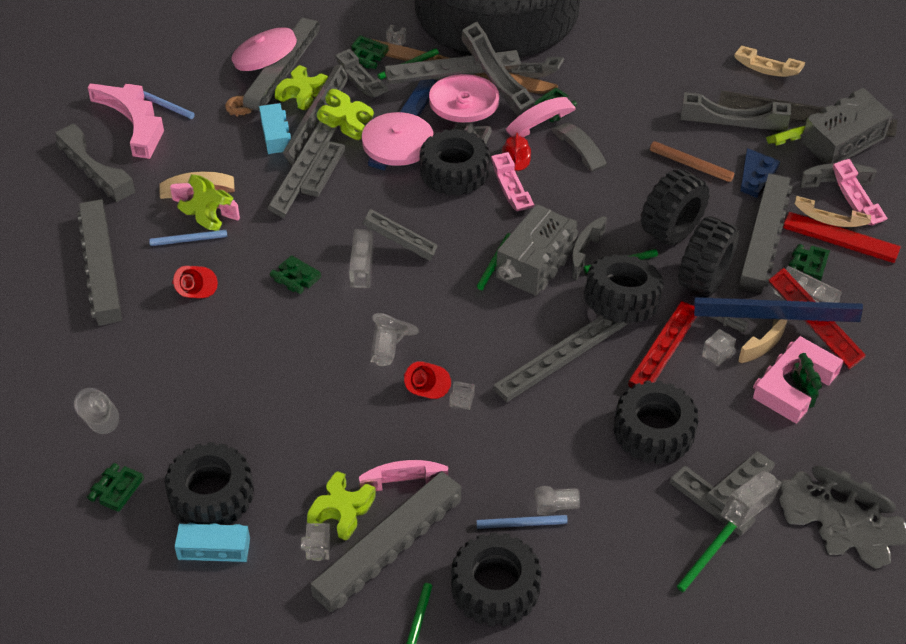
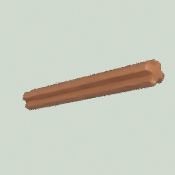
M656 141L650 146L651 152L727 182H731L734 178V172Z

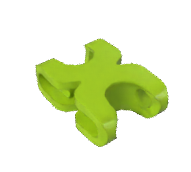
M299 65L291 72L292 79H284L276 87L275 99L285 102L290 98H297V108L307 110L313 103V97H317L329 76L320 73L315 77H307V68Z
M330 89L325 97L328 105H323L317 111L318 120L329 127L335 128L340 126L343 134L355 140L362 139V132L365 127L362 123L371 121L374 115L373 109L360 101L351 103L350 97L337 89Z
M191 174L188 183L193 187V198L185 201L180 199L177 208L186 215L194 214L196 221L203 227L219 231L222 222L217 218V207L219 204H228L230 206L233 197L224 190H215L214 184L205 177Z
M337 471L326 484L327 495L317 497L309 509L307 523L314 527H319L327 519H336L339 521L337 525L338 537L348 540L357 528V515L366 514L372 505L376 495V488L369 484H364L358 491H346V474Z

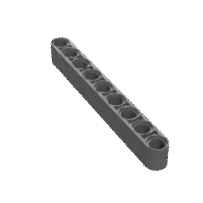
M307 18L300 19L292 30L297 39L296 45L285 57L266 66L245 93L243 107L260 111L259 106L267 105L275 94L276 87L288 76L318 34L319 21Z

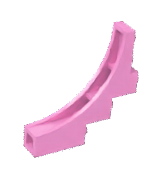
M89 84L88 92L91 102L112 107L131 121L134 127L133 136L130 141L133 157L150 159L164 132L162 117L154 116L152 101H145L142 86L125 84L123 88Z

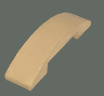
M741 46L734 56L745 66L772 76L798 75L805 66V62L791 58L784 63L757 55V49Z
M217 172L185 173L160 183V199L172 198L170 186L172 184L188 183L191 174L205 177L214 184L216 190H224L227 193L235 192L234 177Z
M796 196L795 205L801 211L815 220L826 224L856 227L870 224L871 215L852 210L851 216L847 217L814 208V200Z
M774 319L771 330L761 340L753 336L741 348L738 361L741 363L749 362L770 351L782 337L787 320Z

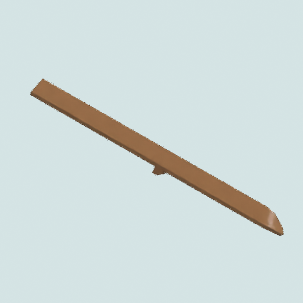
M375 40L388 45L389 51L385 55L388 57L408 61L426 53ZM435 55L425 61L448 59V57ZM486 73L470 74L483 77L492 82ZM509 73L528 92L545 94L554 88H558L557 84Z

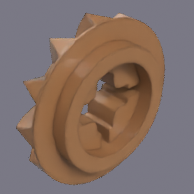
M244 96L232 97L225 105L226 111L230 115H236L237 117L239 115L245 116L246 113L250 114L253 109L242 107Z

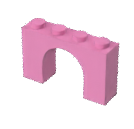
M801 336L795 342H790L784 354L781 353L777 357L775 365H770L762 379L758 378L753 386V389H755L753 399L796 424L808 411L811 397L790 386L783 376L792 372L794 363L800 362L798 356L801 353H806L808 358L812 359L814 363L813 368L815 372L819 373L821 382L828 386L838 376L843 363L842 359Z

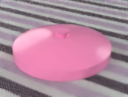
M274 28L261 32L243 42L234 51L232 62L235 68L240 71H253L269 66L285 57L294 48L297 42L296 36L289 28Z
M470 74L452 75L439 80L432 86L429 93V103L432 110L444 119L463 123L475 122L489 117L496 111L499 105V91L492 82L483 77Z
M402 112L387 113L372 119L364 127L362 146L367 155L375 161L393 166L409 165L420 161L421 146L428 137H433V130L425 120L416 115Z

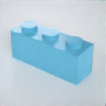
M280 103L259 106L268 154L283 152L291 139L290 133H287L289 132L288 121H286L285 110L281 109Z
M179 524L175 542L177 559L247 562L250 543L248 526L240 524Z

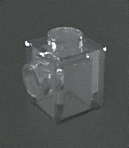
M719 329L705 342L702 356L720 366L727 358L730 359L734 355L736 339Z
M376 332L372 340L370 362L376 363L379 366L391 365L395 358L397 335Z
M307 523L306 536L301 537V550H305L306 559L314 561L329 560L331 543L330 523Z

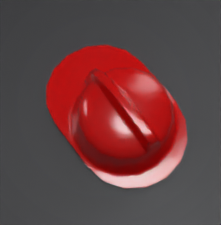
M516 132L515 136L506 139L502 153L509 152L515 164L514 170L521 171L530 164L531 149L527 139L519 136L518 132Z
M182 266L176 270L172 284L181 296L207 298L216 291L218 281L215 273L209 268Z
M417 361L412 363L404 373L405 386L409 392L415 395L438 399L448 393L451 387L449 373L444 368L434 364Z

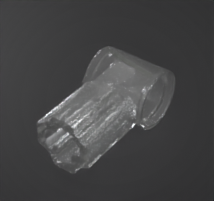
M541 486L533 492L537 513L541 516L552 515L556 510L580 508V495L577 488L553 490L549 486Z

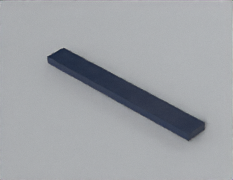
M421 80L400 112L419 117L429 101V93L432 86L439 80ZM371 157L368 160V166L385 171L388 166L387 164L375 161Z
M695 298L694 316L861 322L863 304L722 298Z

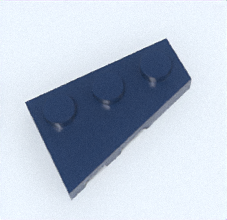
M747 148L740 191L758 198L765 188L768 173L774 174L780 165V161Z

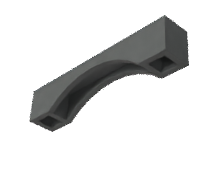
M478 22L463 29V43L492 83L497 87L516 116L518 117L532 108L535 100L527 89L520 85L505 69Z
M684 92L680 120L787 131L791 116V104L771 102L757 108L733 109L718 105L702 94Z
M74 123L55 132L57 138L55 142L59 150H63L79 169L82 168L86 176L92 178L97 187H101L108 197L118 202L135 193L133 179L123 169L104 166L93 160L86 153L87 145L84 133Z

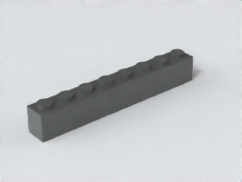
M768 173L739 289L762 294L763 288L768 287L770 276L767 273L771 274L774 262H770V260H775L777 249L773 247H778L780 236L777 234H781L783 223H780V221L784 222L786 211L783 209L788 207L790 198H786V196L790 197L792 186H789L791 178Z
M101 199L79 203L80 211L77 212L79 223L82 222V224H79L81 236L84 235L81 238L82 248L86 249L82 253L84 262H88L84 267L86 276H90V278H86L88 290L92 291L88 292L90 304L94 305L90 307L92 319H97L98 326L121 322L122 314L103 201Z
M441 471L311 583L312 596L331 613L337 608L343 607L350 596L360 592L367 581L377 577L384 566L394 562L401 551L408 549L418 536L424 535L434 522L440 521L451 507L454 508L460 503L461 486Z

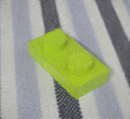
M805 126L766 137L768 144L775 143L777 146L786 143V139L789 138L791 141L800 139Z

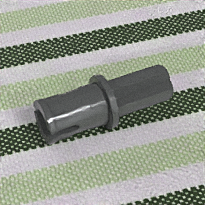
M709 317L723 323L725 327L730 326L740 332H745L748 327V322L741 318Z

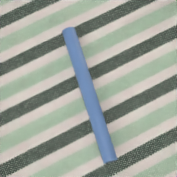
M143 91L144 99L187 118H194L195 113Z
M227 230L150 239V246L227 237Z
M567 515L476 520L477 529L567 524Z

